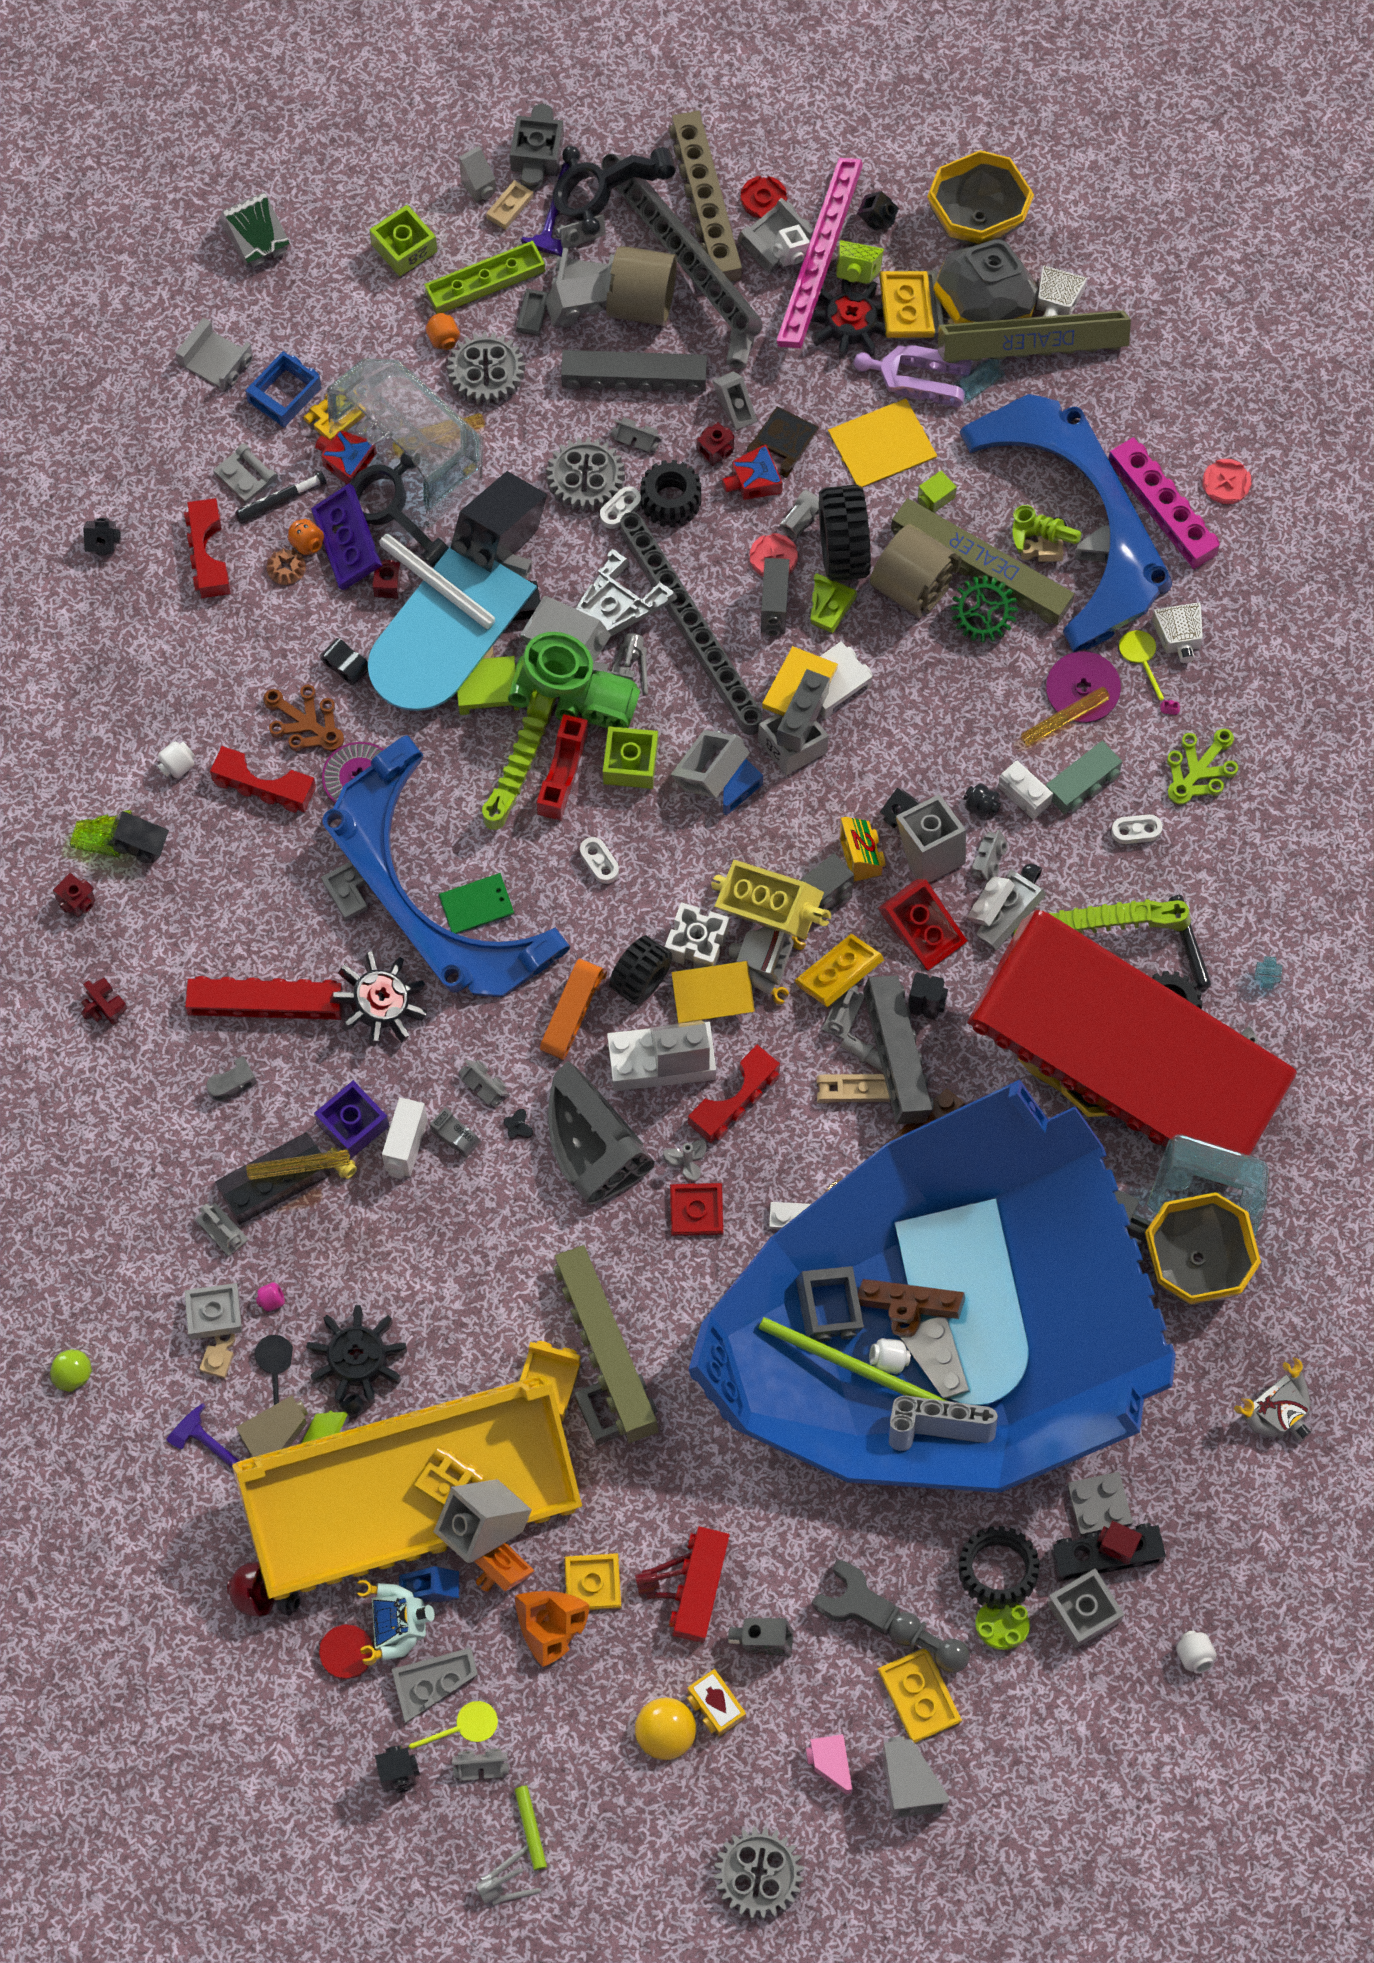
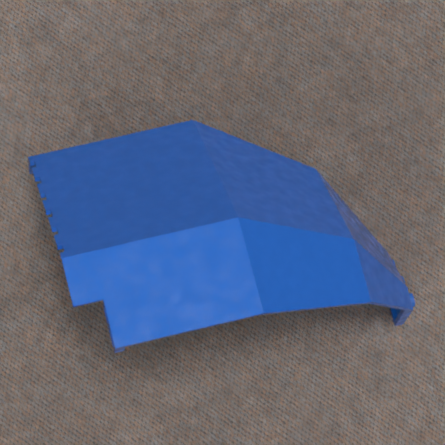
M1019 1079L886 1143L771 1236L701 1323L688 1371L691 1378L702 1387L707 1399L716 1405L722 1418L728 1421L733 1429L845 1482L1001 1493L1140 1433L1144 1399L1173 1386L1176 1354L1173 1345H1167L1163 1332L1167 1328L1160 1309H1154L1151 1296L1155 1295L1149 1276L1147 1273L1142 1274L1138 1263L1143 1259L1136 1239H1130L1126 1227L1131 1224L1124 1204L1118 1205L1114 1192L1119 1190L1111 1169L1106 1170L1102 1158L1107 1156L1104 1146L1076 1107L1048 1119ZM996 1199L1028 1341L1029 1358L1023 1378L1011 1393L989 1405H978L992 1408L997 1413L996 1436L991 1442L981 1443L914 1433L913 1444L909 1449L904 1451L895 1450L889 1445L890 1419L895 1399L904 1395L758 1329L763 1317H766L806 1336L796 1278L802 1271L853 1266L857 1293L863 1279L908 1285L895 1222ZM844 1284L811 1287L818 1326L851 1322ZM860 1306L864 1328L856 1334L855 1338L843 1340L841 1336L831 1337L829 1341L820 1343L871 1365L869 1353L872 1344H876L882 1338L901 1340V1338L892 1333V1321L889 1319V1310ZM902 1324L900 1327H901V1328H905V1327H908V1326H910V1325H909V1324ZM911 1352L909 1365L905 1366L900 1374H891L943 1398ZM950 1398L945 1399V1400H948V1401H950V1402H956V1401H954V1400H952V1399H950Z

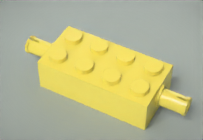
M733 860L727 877L716 875L713 879L720 881V884L713 881L711 883L713 890L720 891L715 907L735 917L804 940L812 922L821 926H827L829 921L822 919V917L831 919L829 910L818 908L824 894L823 891L806 882L744 862Z

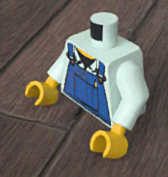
M366 1580L358 1581L357 1584L368 1585L366 1593H357L361 1598H368L371 1594H376V1597L372 1598L375 1649L378 1650L375 1651L372 1646L362 1647L360 1650L361 1654L372 1653L371 1658L362 1660L363 1663L371 1666L379 1658L383 1661L406 1656L416 1645V1642L425 1637V1623L434 1620L433 1608L430 1605L424 1606L422 1599L415 1598L411 1591L399 1585L377 1583V1586H371Z

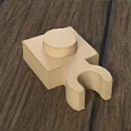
M1038 537V542L1025 540L1021 559L1029 560L1033 557H1038V562L1063 561V540H1059L1057 543H1052L1049 539Z
M231 1334L228 1341H222V1335L215 1336L217 1344L215 1347L207 1346L199 1369L200 1372L226 1378L234 1356L233 1352L227 1350L234 1345L236 1341L235 1334Z

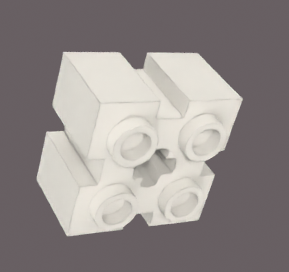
M681 902L674 920L675 930L671 929L664 948L672 953V961L684 964L687 959L694 961V968L716 966L719 959L720 946L723 947L729 931L730 917L711 911L708 917L700 915V908Z

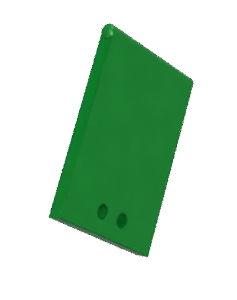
M501 873L439 893L450 930L455 934L515 914Z

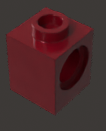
M390 559L381 561L382 566L374 571V597L399 599L401 582L400 562ZM386 576L392 577L390 580H383Z
M1112 1520L1109 1528L1104 1526L1097 1541L1102 1543L1099 1551L1129 1565L1142 1534Z

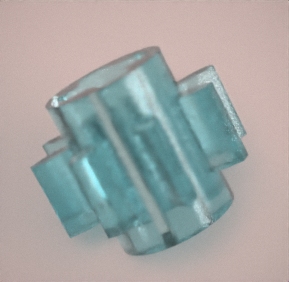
M1264 956L1263 962L1256 963L1254 980L1261 981L1260 988L1273 989L1274 983L1280 984L1283 965L1276 964L1277 957Z

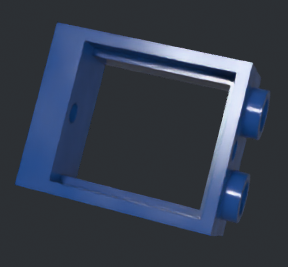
M282 351L245 392L248 403L285 428L322 388L320 375L314 369L306 368L296 356H290ZM285 370L307 385L286 408L264 393Z

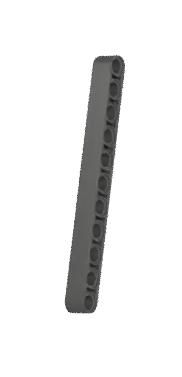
M612 153L607 154L601 163L602 170L611 167L626 157ZM632 177L616 186L670 254L677 255L679 265L736 333L752 337L757 336L763 326L761 318L649 182L645 179Z
M635 512L625 513L620 519V533L653 588L659 582L662 584H672L668 588L675 592L677 599L666 605L665 608L741 731L747 735L757 734L759 723L762 722L760 708L640 515ZM628 526H635L636 528H634V529H628V528H626V527H628ZM643 544L647 545L648 547L640 548L638 546ZM651 564H659L660 566H658V567H651L650 565H651ZM675 602H682V603H684L683 605H680V606L674 605ZM693 621L695 624L687 625L686 622ZM701 640H705V641H707L708 643L702 645V644H699V643H697V642H698V641H701ZM718 660L720 662L718 664H712L709 661ZM724 679H729L732 682L725 684L721 681ZM735 699H742V700H744V702H743V703H735L734 700H735ZM753 718L756 722L748 723L745 720Z

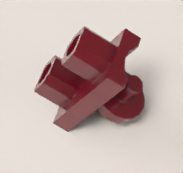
M105 978L93 984L90 980L85 982L83 986L93 1002L91 1003L87 998L81 1002L85 1007L81 1012L83 1018L88 1020L93 1017L96 1022H99L102 1019L99 1013L101 1011L113 1026L119 1022L118 1016L127 1009L122 998L117 995L107 1003L104 997L110 994L113 989Z

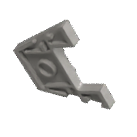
M612 549L607 555L609 558L603 568L600 567L598 578L593 585H589L576 609L601 620L611 636L675 601L677 596L674 591L659 582L641 599L616 582L614 579L630 564L624 556Z

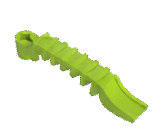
M536 689L533 690L527 707V717L522 719L524 728L518 732L519 740L513 745V755H509V764L503 768L504 776L498 780L499 787L498 789L494 788L488 801L482 807L483 822L491 830L502 828L505 825L510 810L516 805L517 796L521 792V787L525 783L528 770H530L538 746L541 744L542 736L546 732V726L550 722L556 698L545 697L537 692Z
M1145 899L1143 902L1131 901V903L1124 904L1117 902L1115 905L1102 904L1099 907L1088 906L1085 909L1074 908L1071 911L1059 910V913H1049L1083 935L1084 930L1091 929L1093 933H1097L1098 928L1106 927L1107 931H1111L1112 926H1120L1121 930H1124L1126 925L1134 924L1135 928H1139L1140 923H1148L1149 928L1157 927L1183 931L1191 923L1188 905L1179 900L1156 902ZM1180 913L1181 917L1176 918V914Z

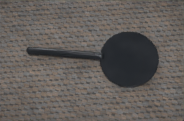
M280 1335L264 1337L255 1348V1360L258 1366L263 1371L273 1374L274 1405L279 1403L278 1374L286 1371L291 1366L293 1352L292 1344Z

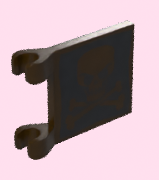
M777 406L754 441L748 445L746 452L749 453L763 445H767L770 452L785 459L780 467V475L787 478L818 431L819 426Z

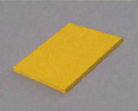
M906 398L828 429L842 457L841 461L846 464L855 483L862 488L937 458V454L926 436L923 426L920 425Z

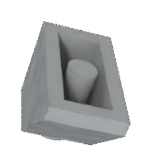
M477 146L459 157L461 183L476 202L482 199H489L496 191L495 177L481 148Z
M733 371L712 380L718 400L735 430L757 422L742 376Z
M1103 525L1077 545L1075 559L1107 562L1110 549L1109 525Z

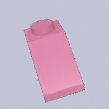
M843 1734L810 1739V1748H806L808 1765L813 1764L814 1772L844 1794H851L852 1785Z

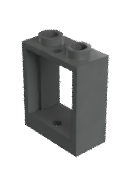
M765 558L761 632H765L769 636H778L780 633L785 634L789 559Z
M853 1266L802 1271L796 1278L806 1336L818 1342L829 1341L831 1337L841 1336L843 1340L855 1338L856 1334L864 1328ZM844 1284L851 1322L818 1326L811 1287Z
M639 1374V1379L645 1390L647 1389L646 1383L644 1381L642 1374ZM599 1382L575 1392L576 1402L596 1446L620 1436L616 1424L602 1429L589 1400L590 1397L604 1392L601 1390ZM652 1397L648 1398L653 1413H657Z

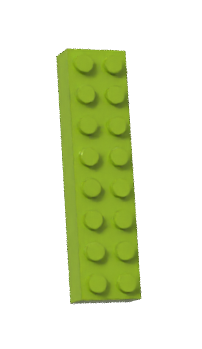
M530 241L425 283V293L436 314L444 313L546 272L545 263L534 242Z

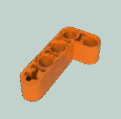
M581 958L577 960L542 1039L541 1051L562 1060L566 1058L595 991L600 990L598 987L602 979L605 980L607 976L606 969Z

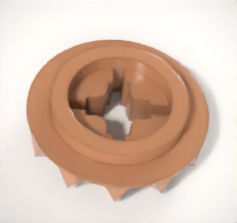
M282 548L281 551L273 552L270 559H267L266 569L269 577L274 582L281 585H290L303 577L306 563L302 554L297 553L294 549L286 550ZM280 560L285 563L291 562V571L285 567L282 568Z

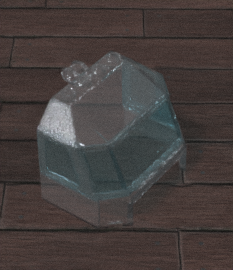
M362 359L327 388L329 432L332 435L362 411L367 418L357 426L356 431L362 435L373 426L377 428L368 436L367 442L374 445L386 436L392 439L410 456L424 479L423 505L426 509V526L428 528L434 525L482 483L483 437L421 378L407 369L399 360Z

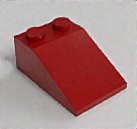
M916 879L877 908L888 925L927 971L968 942L926 879Z

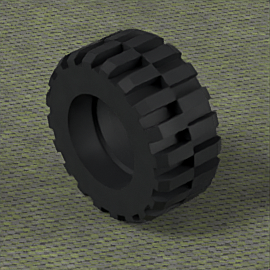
M857 484L824 487L819 491V521L822 555L827 579L840 581L866 578L870 574L871 546L867 505L863 488Z

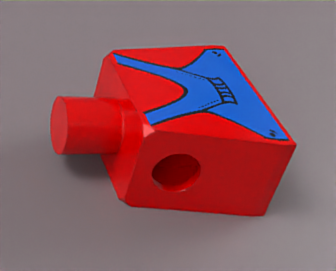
M342 430L338 431L332 440L321 435L315 444V448L323 452L321 456L323 467L345 484H349L357 473L367 468L377 454L374 441Z
M763 445L735 459L732 462L733 475L722 479L725 492L739 489L743 500L782 494L783 482L767 445Z

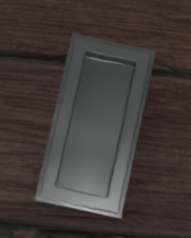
M526 288L516 326L517 333L540 336L547 309L546 299L549 292Z

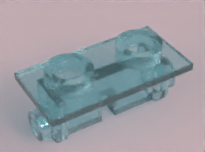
M988 358L973 369L970 374H966L953 385L962 388L965 391L964 397L971 401L1005 375L999 368L1001 365L1000 359Z

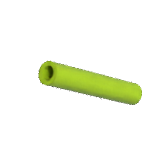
M528 1786L517 1787L514 1790L533 1870L547 1868Z

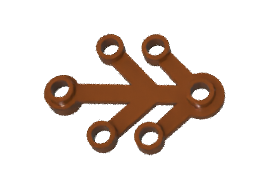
M307 684L300 689L306 715L285 701L279 690L270 689L264 694L263 701L266 708L269 710L279 709L297 721L296 723L283 724L280 721L271 722L269 725L271 736L279 738L285 734L308 731L317 735L303 738L299 734L291 735L288 740L291 750L300 751L303 748L322 746L327 751H335L343 745L344 735L340 729L335 728L333 714L335 704L332 699L324 698L320 702V710L324 714L325 728L317 723L314 704L316 693L312 685ZM312 691V694L306 696L304 695V692ZM276 695L277 699L270 700L269 697ZM325 704L332 705L329 709L323 708ZM280 727L281 730L278 732H274L273 728ZM331 735L336 737L332 741H329L327 739ZM295 740H299L300 744L293 745L292 742Z

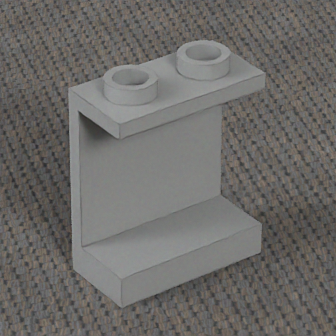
M563 248L562 257H557L556 271L559 272L558 277H553L552 287L555 281L601 274L607 294L612 276L610 273L615 255L610 254L609 264L569 259L568 248Z
M204 317L176 351L179 365L225 391L229 385L233 386L237 382L240 371L243 367L247 368L253 360L251 344L246 342L241 348L214 333L211 321Z

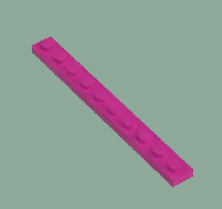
M838 159L776 340L778 347L799 349L802 347L863 167L861 159Z

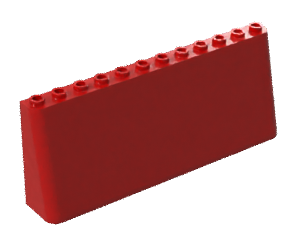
M1035 910L1021 921L967 1021V1024L971 1025L976 1033L983 1036L987 1035L995 1040V1044L1000 1048L1011 1050L1017 1054L1016 1056L1019 1060L1035 1065L1043 1075L1059 1080L1064 1088L1072 1091L1075 1090L1083 1095L1082 1098L1088 1103L1097 1104L1104 1108V1112L1109 1116L1120 1118L1126 1122L1127 1127L1144 1133L1152 1143L1168 1148L1173 1156L1180 1159L1184 1158L1192 1163L1191 1166L1194 1169L1208 1173L1216 1183L1223 1186H1230L1236 1181L1297 1074L1295 1068L1042 910Z

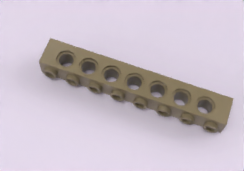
M700 110L672 115V125L668 126L671 140L675 139L677 144L674 145L676 159H681L682 164L679 165L681 179L686 178L687 184H684L686 198H691L692 204H689L691 217H696L697 223L694 224L697 238L701 237L703 242L700 243L701 247L730 282L742 280V267Z

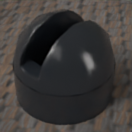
M1032 863L1026 864L1022 868L1021 874L1024 878L1035 884L1042 873V867Z
M353 1394L346 1398L340 1404V1407L348 1416L356 1417L363 1412L364 1404L358 1394Z

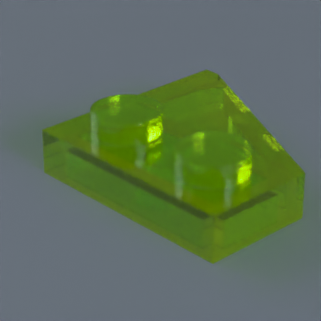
M125 810V811H124V812H127V813L133 815L131 810ZM107 814L98 816L96 819L77 821L70 841L71 848L120 858L121 853L114 851L113 847L106 845L113 823L118 815L109 817Z

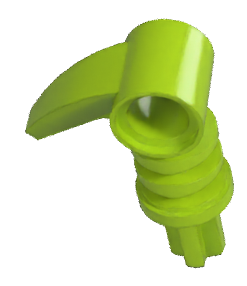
M1021 505L1014 511L1012 533L1018 553L1024 550L1025 537L1034 535L1049 539L1052 543H1057L1059 540L1072 544L1080 542L1082 533L1079 530L1064 526L1062 519L1057 518L1054 520L1052 517H1046L1042 514L1037 517L1034 508L1030 505Z

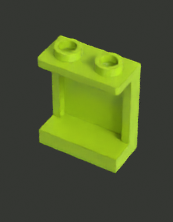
M514 656L484 658L480 661L457 691L460 715H470L469 709L512 705L508 701V695L517 667ZM514 706V711L519 710V707Z

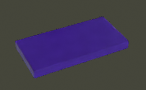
M347 484L311 508L317 526L324 533L323 544L340 589L345 590L382 566L353 485ZM343 524V526L337 530L336 534L333 533V525Z

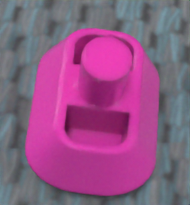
M1164 700L1161 702L1160 710L1164 714L1177 715L1180 712V704L1177 701Z

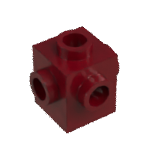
M717 422L712 427L705 428L700 437L696 439V451L711 466H714L722 459H727L732 455L734 451V434L728 427L724 428Z
M69 873L53 889L55 898L59 902V907L68 915L73 913L77 918L83 913L89 912L96 901L92 885L85 879L80 881L72 873Z

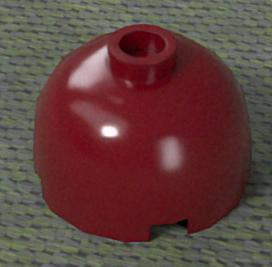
M250 1562L237 1568L227 1584V1593L233 1606L244 1615L255 1617L267 1616L273 1608L274 1598L269 1599L267 1596L259 1563Z

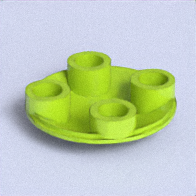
M985 1603L977 1613L975 1627L977 1634L985 1644L995 1649L1008 1650L1019 1646L1026 1639L1030 1629V1621L1027 1609L1018 1603L1012 1608H1009V1605H1005V1609H998V1605H994L993 1609L988 1608L987 1603Z

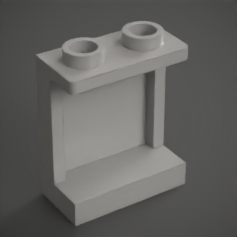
M781 198L776 206L750 228L746 226L740 232L737 241L770 274L781 265L780 259L774 256L772 250L778 231L799 225L808 240H810L813 230L810 223L796 213L794 206Z

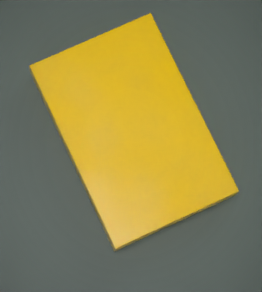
M881 271L879 279L886 337L933 338L935 328L927 271Z
M792 646L762 703V708L784 716L806 669L830 677L831 682L838 669V664Z
M850 934L794 981L800 989L828 1007L882 963L884 958L881 953L853 934Z
M748 961L671 972L678 1023L755 1012Z
M922 1648L877 1669L909 1739L913 1740L914 1744L962 1722L929 1651Z

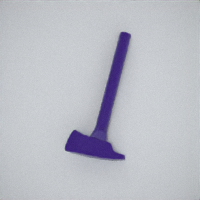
M563 162L559 178L570 168L569 164ZM553 198L540 235H535L532 238L522 237L520 241L523 244L533 241L538 251L562 257L563 248L561 240L552 238L553 227L559 211L554 204Z
M204 1403L186 1415L166 1439L173 1446L183 1449L187 1440L192 1437L199 1440L231 1468L234 1463L240 1461L208 1435L200 1425L202 1422L200 1415L206 1407Z

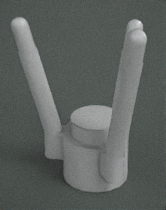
M627 634L624 638V643L620 645L619 653L613 665L619 666L623 655L626 657V666L630 665L631 659H637L640 656L643 694L647 695V648L643 647L644 638L638 634Z
M528 1846L523 1847L491 1873L481 1877L482 1881L476 1883L485 1904L492 1901L495 1906L504 1901L541 1893L540 1888L500 1896L504 1892L501 1884L521 1874L523 1869L518 1868L499 1879L496 1876L529 1850Z

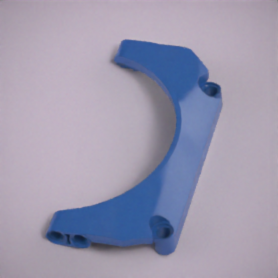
M1028 394L976 419L960 430V435L969 453L997 446H1025L1040 449L1063 458L1080 470L1101 496L1109 519V556L1103 577L1092 598L1082 611L1063 629V634L1073 653L1082 649H1091L1114 636L1116 629L1145 615L1158 595L1167 593L1171 589L1172 580L1169 572L1081 408L1070 407L1062 411L1059 401ZM1080 418L1078 423L1070 424L1073 419ZM1157 577H1165L1161 583L1154 582Z
M408 735L403 736L377 754L370 762V767L343 786L333 809L328 810L322 818L323 825L448 991L456 993L468 986L472 995L504 997L564 956L571 946L556 927L542 934L515 941L493 942L467 938L442 928L413 904L397 877L392 860L390 841L392 818L400 793L409 777L423 759L422 752ZM333 820H341V824L338 827H330ZM451 974H459L456 982H447Z

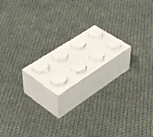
M704 1022L710 1047V1070L659 1078L650 1029L607 1033L613 1090L622 1091L716 1080V1064L710 1022Z

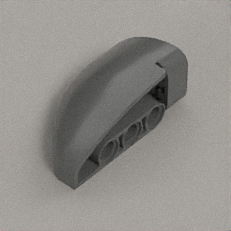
M567 1061L555 1073L552 1080L548 1106L550 1141L555 1158L567 1181L575 1187L588 1205H593L614 1197L634 1185L653 1169L655 1161L643 1148V1142L575 1065Z

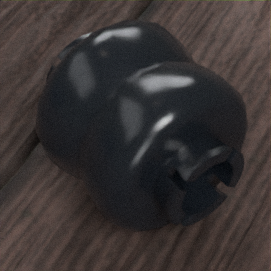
M983 783L977 784L974 788L970 786L965 793L967 796L964 795L963 800H966L965 809L975 813L983 820L987 819L990 815L994 817L1002 804L998 802L1000 798L999 793L990 790Z

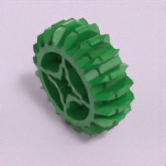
M983 576V583L980 584L978 578L974 577L975 585L972 587L968 581H965L964 584L968 589L966 591L962 588L957 589L962 594L961 599L956 596L952 599L959 603V606H951L952 611H958L959 613L952 616V620H961L956 625L958 630L964 626L966 627L963 631V636L966 637L970 631L973 632L971 636L972 641L977 639V635H981V642L985 643L986 635H989L990 640L994 642V633L997 632L1002 638L1004 637V633L1001 631L1003 627L1008 631L1012 629L1006 624L1008 620L1016 622V618L1010 616V612L1016 613L1018 609L1010 607V604L1016 603L1017 600L1016 598H1007L1013 593L1011 589L1005 592L1002 591L1006 586L1005 582H1002L999 587L996 586L998 580L996 577H993L991 584H988L987 576ZM983 589L997 592L1003 600L987 601ZM973 592H976V605L964 611L967 598ZM980 597H982L986 606L990 604L992 607L987 612L988 622L986 617L982 616L983 613L978 614V612H975L981 608ZM1005 607L1002 620L993 627L992 614ZM981 617L986 630L972 627L966 618Z

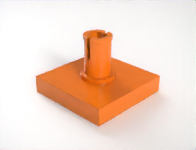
M506 1542L474 1561L484 1571L476 1579V1584L480 1586L483 1582L484 1584L481 1589L486 1592L491 1590L495 1582L506 1592L527 1580L535 1571Z

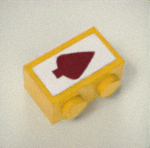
M715 1669L688 1687L689 1696L686 1699L694 1711L700 1709L705 1716L702 1721L711 1734L716 1732L720 1737L746 1719V1712Z

